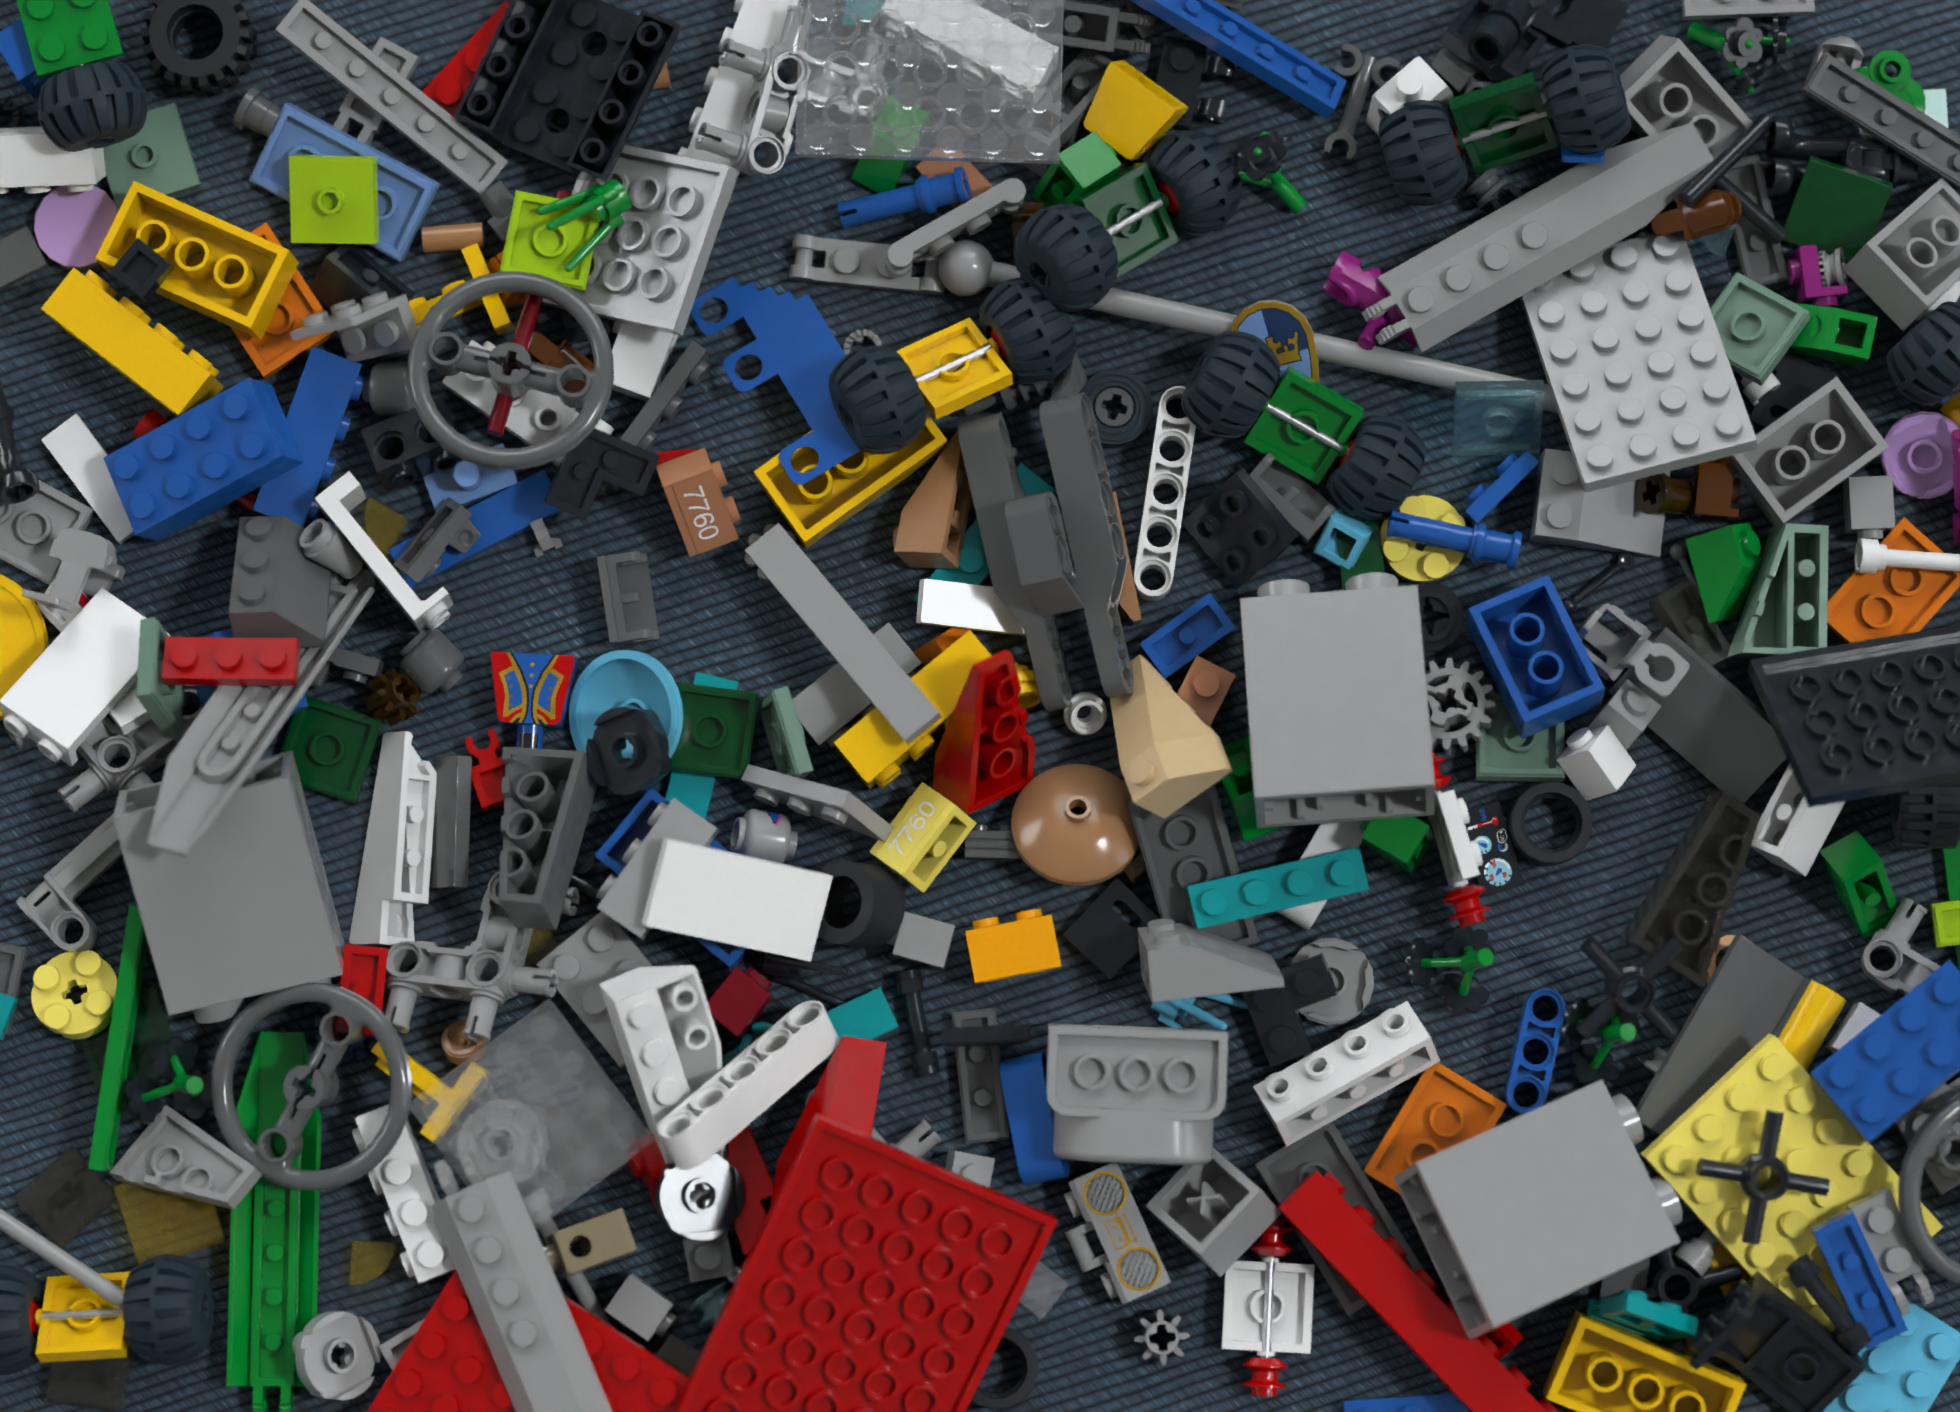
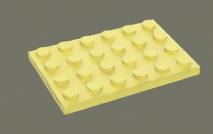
M1770 1033L1641 1153L1642 1157L1651 1167L1671 1184L1677 1196L1750 1278L1758 1271L1830 1332L1835 1329V1326L1804 1286L1798 1289L1789 1279L1790 1275L1785 1269L1804 1254H1807L1811 1260L1814 1259L1822 1270L1817 1274L1849 1315L1810 1228L1846 1211V1205L1884 1187L1891 1190L1899 1209L1898 1184L1900 1177L1871 1144L1868 1146L1865 1144L1818 1084L1775 1035ZM1768 1109L1784 1113L1776 1157L1782 1161L1787 1172L1828 1178L1830 1186L1826 1196L1786 1190L1780 1198L1768 1201L1760 1244L1755 1245L1742 1242L1750 1197L1743 1192L1739 1182L1697 1176L1696 1167L1700 1158L1740 1164L1748 1155L1757 1154L1759 1152L1765 1114ZM1769 1167L1762 1168L1757 1173L1755 1179L1757 1187L1764 1186L1769 1181ZM1921 1202L1923 1219L1929 1234L1933 1237L1943 1226Z

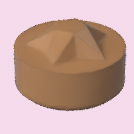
M459 1020L450 1024L444 1030L441 1037V1045L446 1058L450 1062L461 1066L477 1062L483 1057L487 1049V1043L480 1041L481 1036L478 1042L470 1041L462 1036L467 1020Z

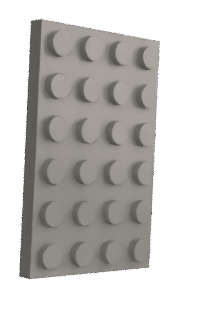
M1683 232L1667 235L1655 233L1613 244L1520 297L1585 493L1757 449V439Z

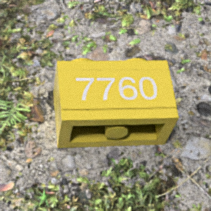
M922 782L890 825L893 828L887 841L878 840L869 852L890 870L924 893L977 823L954 803Z

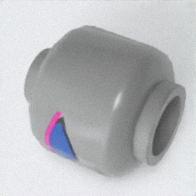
M750 809L744 814L743 818H736L732 828L730 848L731 851L738 854L784 863L786 856L793 857L795 854L798 833L791 831L790 820L786 815L760 809Z

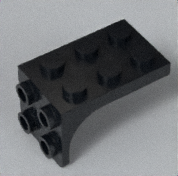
M1758 1271L1747 1282L1743 1279L1738 1280L1726 1294L1725 1300L1727 1302L1718 1311L1711 1308L1701 1318L1697 1326L1700 1332L1690 1345L1693 1353L1689 1365L1695 1370H1698L1711 1356L1721 1358L1737 1368L1789 1412H1823L1865 1370L1867 1363L1857 1353L1851 1355L1847 1349H1843L1833 1333Z

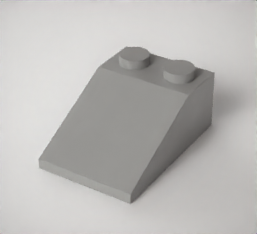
M1660 35L1620 75L1631 119L1630 129L1639 138L1692 122L1715 160L1753 123L1679 38Z
M1940 178L1868 241L1843 268L1903 332L1960 280V195L1943 178Z
M1545 449L1539 459L1530 541L1616 553L1626 552L1632 555L1660 558L1665 512L1659 515H1651L1640 510L1636 501V489L1640 479L1585 493L1572 452ZM1670 471L1665 472L1670 477Z
M1172 919L1152 920L1148 922V927L1137 928L1142 980L1152 1002L1284 987V978L1271 954L1200 929L1196 930V928L1183 923H1174Z

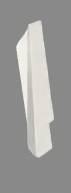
M408 731L388 732L383 735L349 942L352 945L392 947L401 941H415L413 904H428L437 772L430 761L421 760L411 745L413 735Z

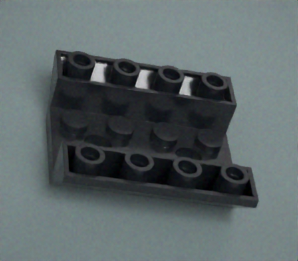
M511 0L454 118L500 146L579 180L607 183L682 27L645 10H642L638 16L601 0ZM597 37L606 38L607 47L602 54L598 56L587 54V46L591 40ZM562 113L569 115L570 121L564 131L559 133L550 132L549 124L554 116Z

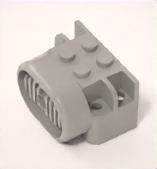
M1048 1023L1046 1093L1048 1102L1054 1110L1053 1152L1055 1156L1067 1160L1173 1165L1209 1163L1213 1157L1214 1118L1224 1109L1226 1101L1228 1032L1220 1029Z

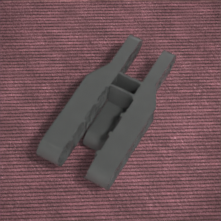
M1084 392L1042 402L1039 408L1041 426L1076 573L1073 570L1060 509L1054 494L1047 491L1027 496L1026 490L1022 491L1014 458L1018 456L1016 447L1012 448L1008 429L1004 418L1001 416L1002 412L962 421L958 426L959 443L993 589L1002 603L1025 630L1041 702L1049 712L1071 707V698L1073 696L1055 614L1084 608L1101 684L1108 698L1132 694L1134 685L1133 672L1118 611L1128 557L1094 410L1089 397Z

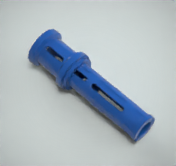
M963 166L954 168L953 173L930 178L927 174L922 175L919 179H916L914 185L848 201L838 202V211L844 214L857 211L854 214L840 217L843 227L848 229L851 226L920 209L924 213L932 214L937 212V208L957 202L966 203L972 199V193L967 173Z
M1392 510L1387 526L1389 528L1386 532V537L1388 538L1393 537L1466 553V558L1472 562L1477 563L1479 559L1506 564L1508 570H1514L1522 540V532L1515 531L1513 534L1487 529L1483 523L1474 524L1473 528L1406 514L1397 510Z

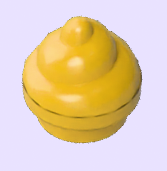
M1015 663L1021 687L1018 695L1020 706L1028 709L1041 701L1035 673L1027 666Z

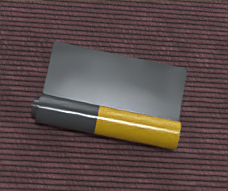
M1736 934L1635 1110L1641 1123L1658 1135H1661L1769 1033L1775 1035L1804 1070L1807 1071L1847 1000L1826 986L1803 977L1743 936Z

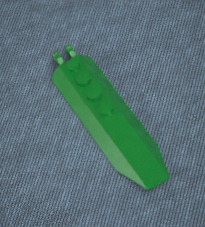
M260 1032L236 1108L243 1128L256 1145H258L259 1138L264 1131L274 1128L288 1102L283 1093L285 1076L293 1068L307 1065L310 1060L305 1032ZM313 1078L307 1079L306 1083L311 1086ZM311 1086L309 1094H315L316 1089ZM319 1107L314 1109L301 1134L303 1147L301 1153L292 1161L294 1168L321 1170L322 1119ZM278 1133L274 1139V1147L280 1155L285 1154L287 1141L282 1134ZM263 1177L259 1178L234 1210L231 1209L226 1386H253V1412H267L266 1386H281L279 1412H293V1387L305 1386L300 1380L296 1369L292 1344L295 1336L302 1332L308 1322L317 1316L320 1190H297L278 1185Z

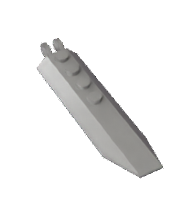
M1692 122L1606 150L1603 163H1580L1377 277L1378 281L1389 293V296L1365 309L1362 315L1367 322L1381 317L1385 312L1396 307L1403 320L1383 328L1375 336L1380 345H1383L1409 330L1414 336L1420 353L1647 226L1714 159Z
M362 567L356 576L348 580L332 570L325 646L300 647L297 686H218L167 759L147 842L148 847L184 857L190 853L243 784L375 592L374 583L376 582V577L370 569Z
M467 1148L459 1153L461 1166L472 1185L460 1190L453 1170L446 1160L443 1159L434 1164L435 1172L447 1197L431 1205L430 1208L515 1411L613 1412L511 1170L485 1179L473 1151Z

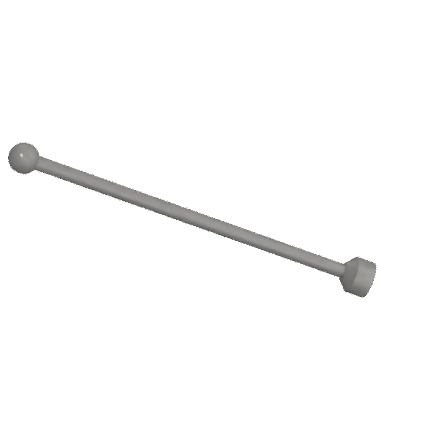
M971 240L955 242L953 246L942 253L938 264L939 277L943 285L953 294L963 297L974 296L983 292L987 287L995 288L1002 282L1020 278V272L1017 271L1016 266L993 261L990 252L983 245ZM1111 288L1099 303L1088 308L1216 337L1222 332L1230 331L1233 320L1238 316L1117 288ZM1314 332L1318 360L1558 413L1548 384L1374 346L1372 350H1365L1358 345V342Z

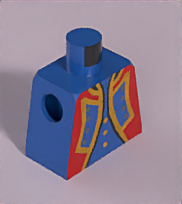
M491 652L498 722L502 726L517 727L516 747L542 749L544 728L563 729L578 667L577 658L567 655Z

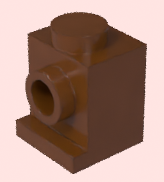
M1724 457L1700 463L1694 467L1692 485L1695 491V500L1690 509L1689 519L1733 523L1739 518V509L1731 508V503L1738 502L1740 493V477H1734L1735 465H1732V458Z

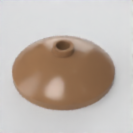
M1084 764L1062 765L1037 775L1020 792L1012 811L1011 833L1020 857L1040 876L1064 885H1092L1117 875L1131 862L1139 848L1127 801L1132 800L1127 785L1120 778L1104 769ZM1080 807L1085 812L1081 815H1075L1070 810Z

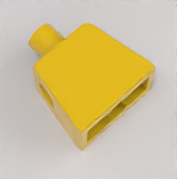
M1125 60L1110 62L1103 75L1083 126L1091 133L1095 131L1103 142L1109 144L1115 151L1117 158L1121 154L1126 159L1132 161L1144 157L1147 151L1169 131L1189 107Z

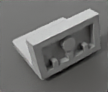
M384 291L361 299L363 305L356 303L355 299H351L330 306L331 315H328L327 311H322L302 319L304 326L291 331L290 335L292 341L337 330L346 358L357 362L409 350L416 334L417 326L406 294L388 298L387 292Z

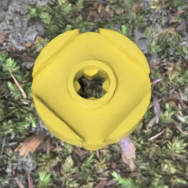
M1435 496L1407 497L1397 510L1406 514L1466 526L1462 516L1458 514L1451 504ZM1389 518L1383 521L1380 528L1382 553L1387 561V565L1393 573L1409 582L1424 583L1439 580L1454 571L1465 554L1426 545L1423 551L1415 548L1416 542L1393 537L1388 538L1386 537V532L1389 528L1387 527Z
M87 950L75 953L68 951L57 955L48 961L47 964L40 966L34 973V985L31 993L34 1012L45 1027L54 1033L61 1034L65 1038L84 1039L96 1035L111 1022L109 1018L113 1012L118 976L113 968L94 951ZM77 985L80 988L87 987V992L81 995L82 1002L79 1004H74L71 999H66V995L72 987Z

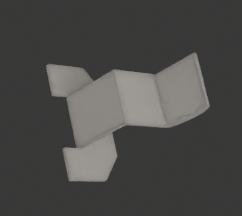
M542 518L530 522L539 543L534 549L536 557L544 555L543 552L555 547L558 549L563 546L560 538L550 537Z

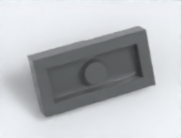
M448 497L395 561L394 565L408 577L419 583L423 577L427 578L437 570L441 563L440 556L445 552L447 545L466 554L481 536V533L469 520L472 514L461 504Z
M336 647L310 686L322 688L332 665L343 670L342 678L367 685L369 678L373 679L383 673L385 664L380 659Z

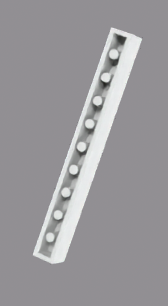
M736 0L733 11L739 13L733 28L726 27L718 51L726 55L727 52L721 51L728 38L758 50L774 45V42H779L788 5L802 7V0ZM719 65L718 68L711 67L703 88V91L709 94L703 109L700 107L695 108L688 131L694 134L688 149L681 147L678 156L729 165L737 170L738 174L730 194L731 197L741 170L733 167L728 158L696 149L695 141L696 138L702 139V137H705L697 134L704 122L736 134L739 133L754 79L751 74ZM615 321L612 332L618 335L612 349L614 361L612 390L647 402L661 384L679 335Z

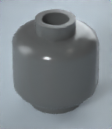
M408 361L378 362L372 368L370 376L365 377L366 380L362 389L364 402L370 403L374 413L378 417L390 418L415 408L408 384Z
M422 629L399 652L403 657L400 662V670L425 694L433 693L438 688L446 693L463 676L458 668L463 663L464 655L439 630L427 633Z

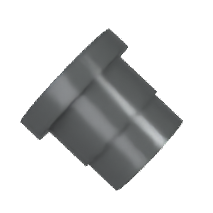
M252 87L239 104L233 119V125L241 130L248 128L269 138L282 108L262 97V91Z

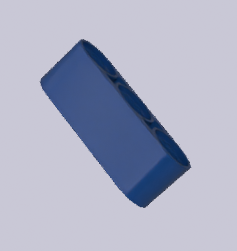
M1540 989L1530 993L1525 998L1521 1008L1503 1089L1504 1103L1507 1104V1108L1511 1112L1518 1115H1524L1543 1106L1547 1098L1566 1008L1563 997L1552 989ZM1538 997H1546L1554 1004L1555 1013L1549 1021H1541L1534 1016L1532 1011L1533 1003ZM1531 1039L1541 1042L1545 1048V1057L1537 1065L1529 1063L1523 1055V1047ZM1522 1082L1530 1084L1536 1092L1534 1103L1527 1108L1519 1106L1513 1097L1515 1087Z
M1045 1052L1000 1060V1079L1018 1170L1023 1184L1027 1186L1068 1178L1070 1172L1069 1161L1056 1157L1053 1152L1054 1110L1048 1102L1046 1093L1047 1056Z

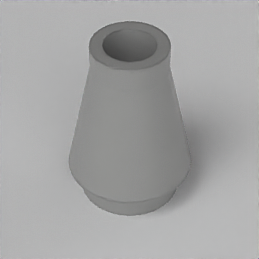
M317 519L310 523L301 534L299 544L304 548L303 553L306 557L337 572L346 580L353 578L361 570L363 560L355 553L333 522Z

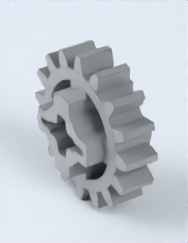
M1447 658L1445 668L1439 669L1437 664L1431 661L1429 662L1431 672L1425 675L1428 711L1432 712L1430 717L1432 751L1438 744H1442L1445 754L1450 755L1452 746L1459 744L1463 752L1468 751L1467 740L1473 738L1481 743L1483 741L1480 732L1481 727L1492 729L1494 726L1492 719L1486 715L1497 712L1496 702L1487 700L1495 694L1492 685L1481 686L1486 679L1485 674L1480 670L1471 675L1470 662L1465 661L1460 669L1454 667L1452 658ZM1443 681H1447V682L1444 683V684H1441V685H1438V686H1436V687H1433V686H1434L1435 684H1437V683H1440V682H1443ZM1468 687L1476 694L1478 707L1473 706L1472 702L1465 699L1468 694ZM1451 700H1455L1457 708L1449 707L1446 713L1442 712L1441 704L1449 705ZM1460 726H1465L1464 728H1462V729H1460V730H1457V731H1454V732H1450V730H1453V729L1458 728V727H1460Z

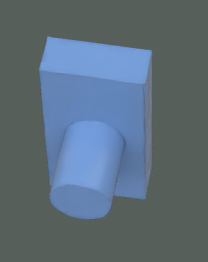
M503 443L493 446L495 448L506 449ZM465 460L458 462L447 471H436L423 477L435 512H437L448 497L464 507L493 496L518 483L514 470L482 467Z

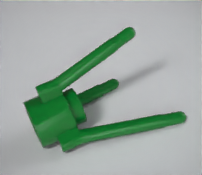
M612 179L602 186L596 183L585 191L538 208V214L545 215L585 201L584 204L547 223L546 228L550 231L588 212L596 222L603 220L606 222L565 265L564 269L566 272H571L613 229L624 223L621 214L631 208V200L625 188L616 179Z

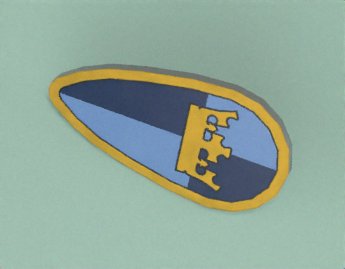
M1279 300L1258 301L1245 307L1233 320L1230 331H1241L1254 335L1272 349L1280 364V374L1277 383L1288 366L1320 383L1318 353L1314 332L1306 316L1296 307Z

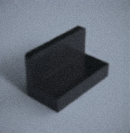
M342 244L326 256L309 286L317 300L328 310H330L332 305L355 299L356 303L363 305L361 299L384 291L387 292L388 298L406 294L408 301L412 300L415 295L411 289L356 244Z

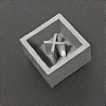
M1214 1148L1213 1157L1209 1163L1184 1165L1146 1205L1168 1231L1219 1277L1239 1259L1281 1214L1279 1209L1259 1187Z

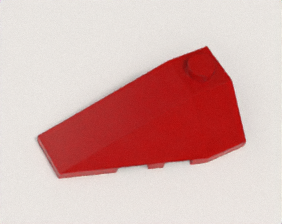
M1004 650L972 665L935 753L933 790L954 803L966 814L1023 789L1033 779L1036 747L1033 737L1027 734L1025 723L1029 719L1027 711L1020 706L1018 695L1021 687L1013 654L1008 650Z
M842 1036L778 1159L771 1204H773L816 1113L872 1137L887 1042Z

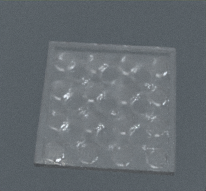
M551 998L544 1001L413 1099L410 1104V1110L467 1187L471 1186L472 1183L466 1176L459 1157V1153L467 1148L473 1151L485 1179L511 1170L536 1230L656 1141Z

